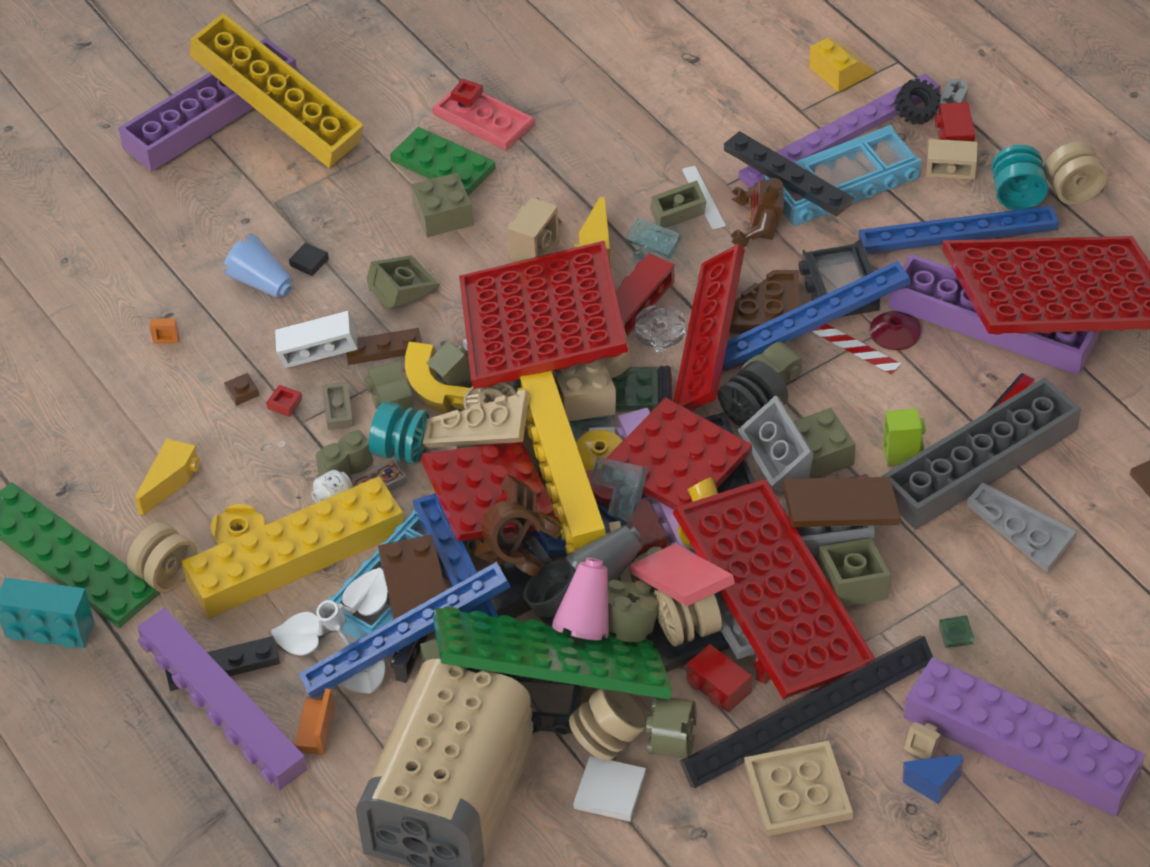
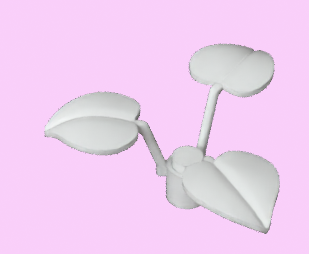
M381 568L371 570L354 580L343 594L342 601L346 607L341 603L337 605L331 600L324 601L316 610L317 616L311 612L298 613L290 617L282 625L272 629L271 633L274 639L288 653L296 656H305L318 648V636L324 634L325 626L328 630H336L347 646L352 644L342 630L345 623L343 612L354 614L358 610L361 615L370 616L379 612L385 606L388 592L383 570ZM384 659L342 683L352 692L366 694L375 692L385 678L386 664Z

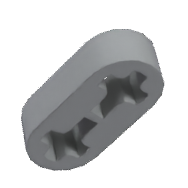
M961 79L950 80L941 95L939 103L965 102L968 84Z

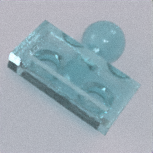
M638 217L626 236L627 242L642 247L633 254L632 260L635 265L642 261L649 253L651 254V252L671 259L682 239L679 233Z

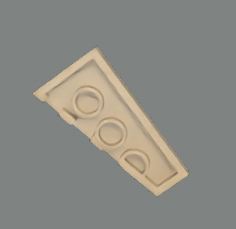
M523 389L517 391L516 395L509 397L503 395L495 398V401L484 405L477 403L471 405L470 409L461 412L455 410L426 420L423 444L427 448L523 442L530 393Z

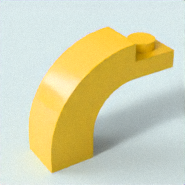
M409 342L405 355V371L410 384L421 401L429 408L443 414L450 412L451 405L457 409L464 410L463 398L470 388L445 385L436 381L435 372L427 364L437 352L434 345Z

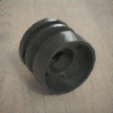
M757 360L748 363L736 376L730 378L718 390V400L726 416L739 427L744 425L774 396H778L783 405L788 401V391L780 375L766 363Z
M557 561L544 566L537 577L532 576L524 590L525 601L547 626H552L553 619L576 570L569 562Z

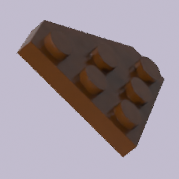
M773 270L766 275V279L761 283H754L743 291L741 297L735 301L730 331L747 332L798 308L799 270Z

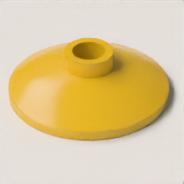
M593 430L582 435L576 442L585 471L602 468V462L623 440L615 433L607 430ZM602 447L604 449L596 450L595 448Z

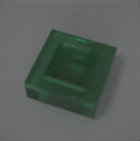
M967 615L939 619V629L945 648L973 644L974 636Z

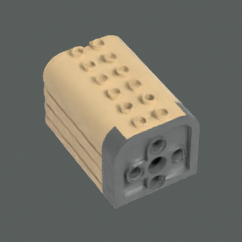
M430 659L422 664L356 807L363 854L409 867L483 866L534 745V735L532 734L533 722L531 721L532 708H530L531 697L522 684L502 674L486 670L474 673L467 671V667L442 664L440 659Z

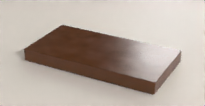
M890 477L784 479L782 483L792 527L899 525L901 520Z

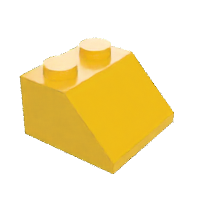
M829 37L810 46L809 68L837 92L875 74V70L846 45Z

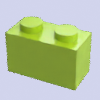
M917 408L885 411L882 447L887 466L900 465L924 450V442L921 435L925 434L926 427L924 418H919Z

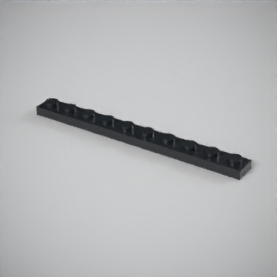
M919 635L680 760L690 787L697 788L744 763V757L759 755L926 667L933 655L925 636Z

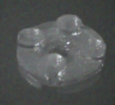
M652 305L644 308L636 317V337L644 345L652 347L654 351L663 352L667 347L676 345L685 337V318L675 307L665 305V308H657V305ZM656 325H658V326H660V327L663 326V325H665V327H664V328H656Z

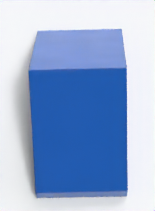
M962 754L905 761L902 773L903 783L939 804L961 776Z

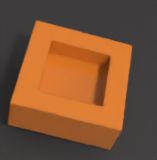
M176 318L150 319L149 327L153 343L179 342L180 335Z

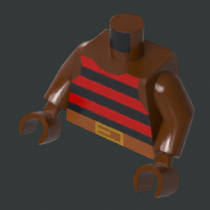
M777 178L759 180L757 186L750 187L748 191H744L740 187L734 188L732 191L736 195L735 198H732L734 202L744 206L749 201V229L746 234L739 229L735 230L731 234L733 238L731 242L735 245L739 244L744 248L748 244L749 239L755 240L761 237L773 240L784 207V186L782 181Z

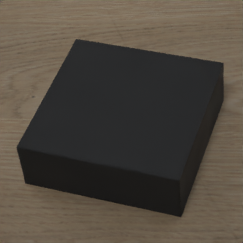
M305 242L289 259V264L291 267L313 276L329 259L328 252Z

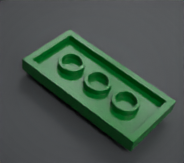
M417 127L390 153L392 162L429 179L458 172L468 196L496 169L495 161L421 127Z

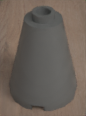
M624 525L570 552L565 558L575 570L580 562H586V558L599 559L603 561L602 565L608 568V582L618 580L643 546L640 542L644 538L634 526L628 529Z

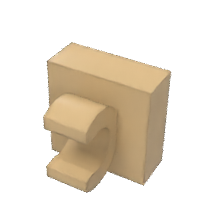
M915 721L910 726L904 750L922 759L934 758L941 734L937 733L938 727L930 723H926L923 726Z

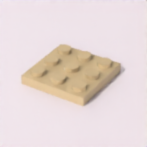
M829 740L744 757V766L766 837L853 819V810Z

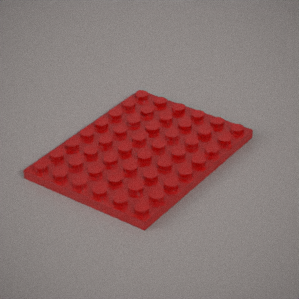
M1133 236L943 240L942 251L988 334L1074 333L1077 331L1099 332L1101 330L1150 329V261Z
M605 240L459 276L471 382L474 389L488 388L494 384L516 381L521 376L539 374L556 369H567L573 365L592 363L597 359L617 357L622 353L629 352Z

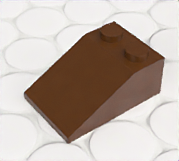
M432 534L378 545L380 565L384 573L393 620L445 591Z

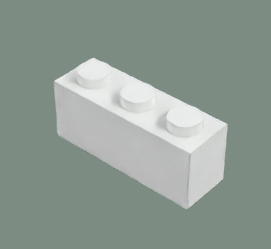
M348 311L275 330L276 353L284 368L358 350L356 326Z

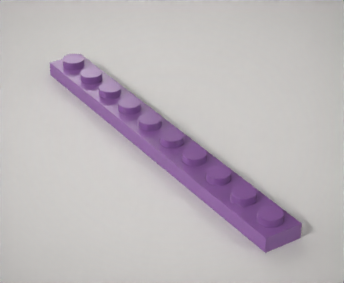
M926 73L917 77V79H920V82L927 80L928 85L932 83L934 85L933 89H937L940 93V85ZM902 86L776 152L790 161L796 162L852 140L900 113V111H896L895 107L897 104H894ZM910 96V100L915 106L923 102L918 96ZM747 166L739 171V179L749 188L757 186L759 180H765V175L751 166Z

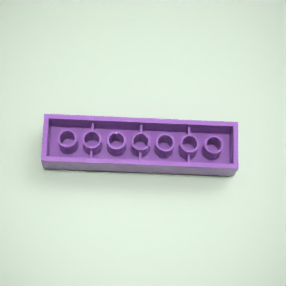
M267 38L260 41L297 71L296 60ZM209 72L120 126L118 129L122 147L152 172L254 107Z
M910 254L903 265V269L908 274L911 284L889 294V308L1078 376L1099 338V332L1094 331L988 334L953 269Z
M933 657L912 687L905 701V719L912 722L916 721L923 726L926 723H930L938 727L937 733L1116 817L1142 771L1145 753Z

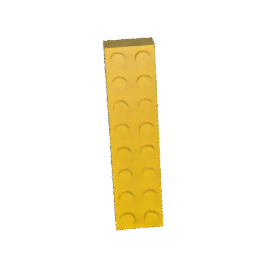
M222 13L190 39L189 56L329 169L361 142L364 124L226 14Z
M548 371L521 376V388H518L517 391L526 389L530 393L526 421L529 423L526 425L528 437L536 443L532 444L536 460L539 459L541 463L539 464L542 479L548 482L545 484L546 491L554 503L552 507L555 516L562 523L560 525L563 529L560 535L562 540L566 541V553L569 555L570 552L606 535L605 527L552 372Z
M379 476L182 560L185 579L207 619L387 541L394 533L396 527L404 523L403 511Z

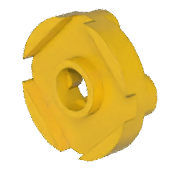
M230 505L225 508L224 513L219 516L217 513L212 519V538L216 545H220L264 526V517L250 505ZM239 525L243 528L240 531H233Z

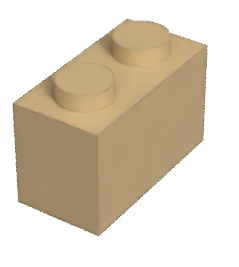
M929 139L926 177L975 180L978 142Z

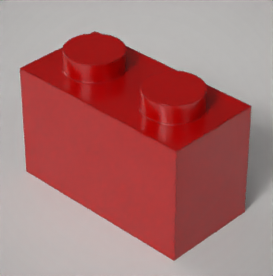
M969 103L940 104L939 114H935V127L940 128L938 140L975 142V130Z
M711 644L686 664L688 684L694 690H699L706 695L712 704L723 708L728 713L752 692V675Z

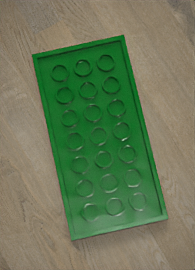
M450 606L443 607V609L435 607L433 621L442 664L670 700L672 687L658 649L654 648L653 641L649 639L640 642H626L616 639L615 633L608 635V638L602 635L601 640L583 639L571 636L569 629L563 628V633H561L552 626L543 625V623L536 620L522 622L506 615L499 616L498 618L488 616L481 611L467 613Z

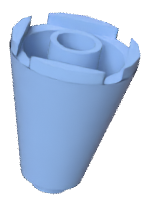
M246 235L248 240L244 243L239 240L227 255L224 262L227 270L223 269V272L234 280L276 298L286 297L293 288V279L256 235Z

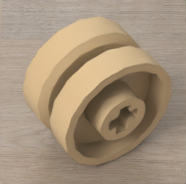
M1081 141L1070 142L1059 147L1049 156L1044 166L1046 178L1053 186L1056 195L1063 203L1070 205L1081 204L1092 199L1103 189L1108 178L1107 170L1098 159L1093 148L1088 143Z
M156 522L141 531L133 541L128 551L127 566L132 573L145 580L156 591L166 593L174 590L185 581L181 561L198 554L197 546L190 539L179 534L176 529L166 522Z

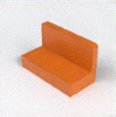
M325 688L323 700L305 699L294 744L301 753L324 755L335 709L331 689Z

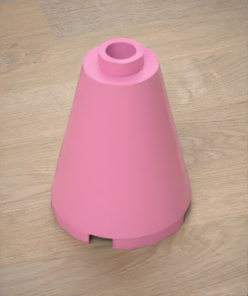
M586 558V562L579 563L553 619L552 627L555 630L563 633V628L571 631V636L583 639L601 640L602 635L608 638V568L602 565L603 561L595 558Z

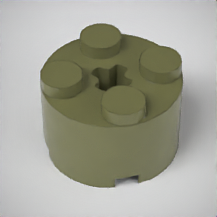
M619 580L608 582L609 631L616 634V639L626 642H640L645 640L648 634L651 635L653 633L658 613V601L654 595L655 592L651 590L652 586L644 581H637L636 583L621 582Z
M653 697L652 713L654 715H648L646 732L652 733L648 740V754L680 758L690 756L695 735L692 734L693 725L696 726L697 720L696 702L688 699L670 698L669 700Z

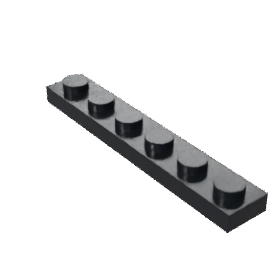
M740 131L724 143L725 152L769 178L781 180L783 186L836 217L852 204L853 197Z

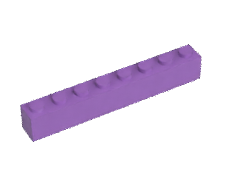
M165 607L137 626L140 636L138 643L146 653L151 652L155 656L156 663L163 671L168 670L172 674V679L179 689L185 688L189 692V697L197 708L203 707L207 712L206 715L209 721L215 727L220 726L225 731L224 735L232 746L237 744L242 749V755L250 765L255 763L266 783L269 785L273 783L281 790L307 770L305 756Z

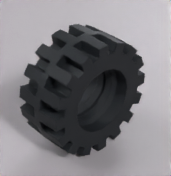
M916 78L914 81L911 79L897 93L894 104H897L895 109L900 111L898 115L900 118L904 116V121L907 123L909 120L913 125H916L917 122L919 125L924 124V122L927 123L938 111L941 104L939 103L941 97L937 96L939 91L933 89L934 85L932 83L928 85L927 80L920 82V79ZM910 96L920 97L926 107L918 108L913 105Z

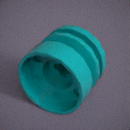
M1012 145L995 155L992 160L991 170L995 182L996 197L1002 206L1011 210L1033 208L1043 202L1048 193V184L1044 173L1043 159L1038 150L1028 145Z
M387 401L382 402L378 406L371 423L369 433L370 453L387 459L395 455L397 461H406L412 465L418 464L426 450L423 439L426 420L431 418L429 412L425 410L417 411L416 408H408L405 411L404 407L400 404Z

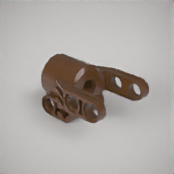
M506 474L500 485L508 494L506 501H500L488 509L484 514L481 524L482 535L485 540L473 539L468 547L475 556L491 564L497 562L498 566L510 562L523 572L537 577L543 563L532 553L520 548V543L530 525L537 532L541 530L555 539L558 538L563 527L552 517L536 510V493L526 483ZM515 523L512 532L503 533L506 524Z

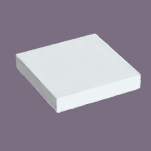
M590 756L573 803L574 809L631 822L646 776V768L612 760L604 761Z

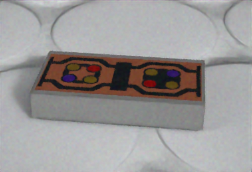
M394 460L351 480L353 487L380 476L389 491L407 483L406 475Z

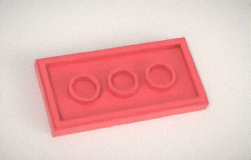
M450 92L432 107L434 115L506 151L535 125V118L485 93H482L476 102L469 106L451 100Z
M676 543L629 565L632 575L685 606L696 603L735 584L733 574L698 557V555Z

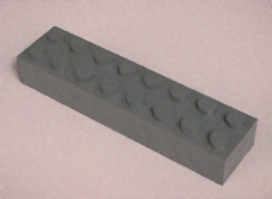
M1044 377L885 473L882 477H890L899 513L916 530L971 496L982 482L989 485L1078 430L1081 408Z

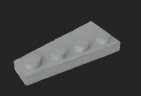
M983 482L968 499L967 506L1046 573L1051 570L1076 538L1077 531Z

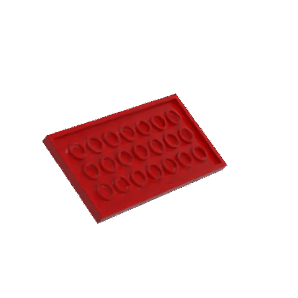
M766 479L680 505L674 509L673 515L698 557L733 574L735 584L719 591L782 699L827 684L875 659V656L797 529L791 526L789 516Z

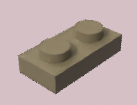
M347 381L322 385L328 430L354 426Z

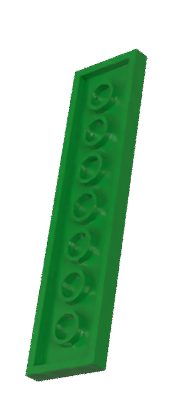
M13 482L0 491V540L60 585L85 588L90 607L118 628L122 627L159 595V592L152 588L145 580L132 573L126 564Z

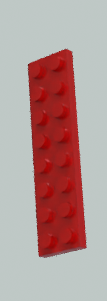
M739 244L701 263L673 402L690 411H694L696 408L717 399L745 249Z

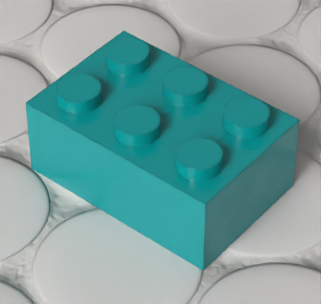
M5 577L0 589V623L5 637L13 640L36 641L40 644H57L67 648H85L94 625V618L85 588Z

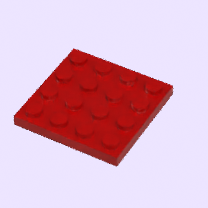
M665 397L602 462V470L674 510L677 506L692 502L687 489L709 477H712L717 489L752 452V444Z
M523 442L490 444L423 453L421 462L458 542L484 538L481 527L484 514L491 506L500 501H506L508 494L500 487L506 474L526 483L536 493V510L547 514L559 523L558 517L555 516L552 502ZM515 523L506 524L503 533L512 532ZM530 525L527 531H534L535 529Z

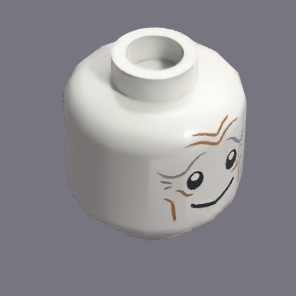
M330 470L314 480V491L311 493L315 503H318L353 488V485L346 473Z

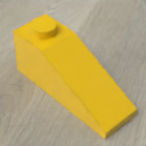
M599 197L578 233L579 243L574 244V248L605 240L610 262L605 197Z
M171 439L165 440L134 497L138 514L145 515L190 481L193 473L197 472L200 467V457H198L196 445Z

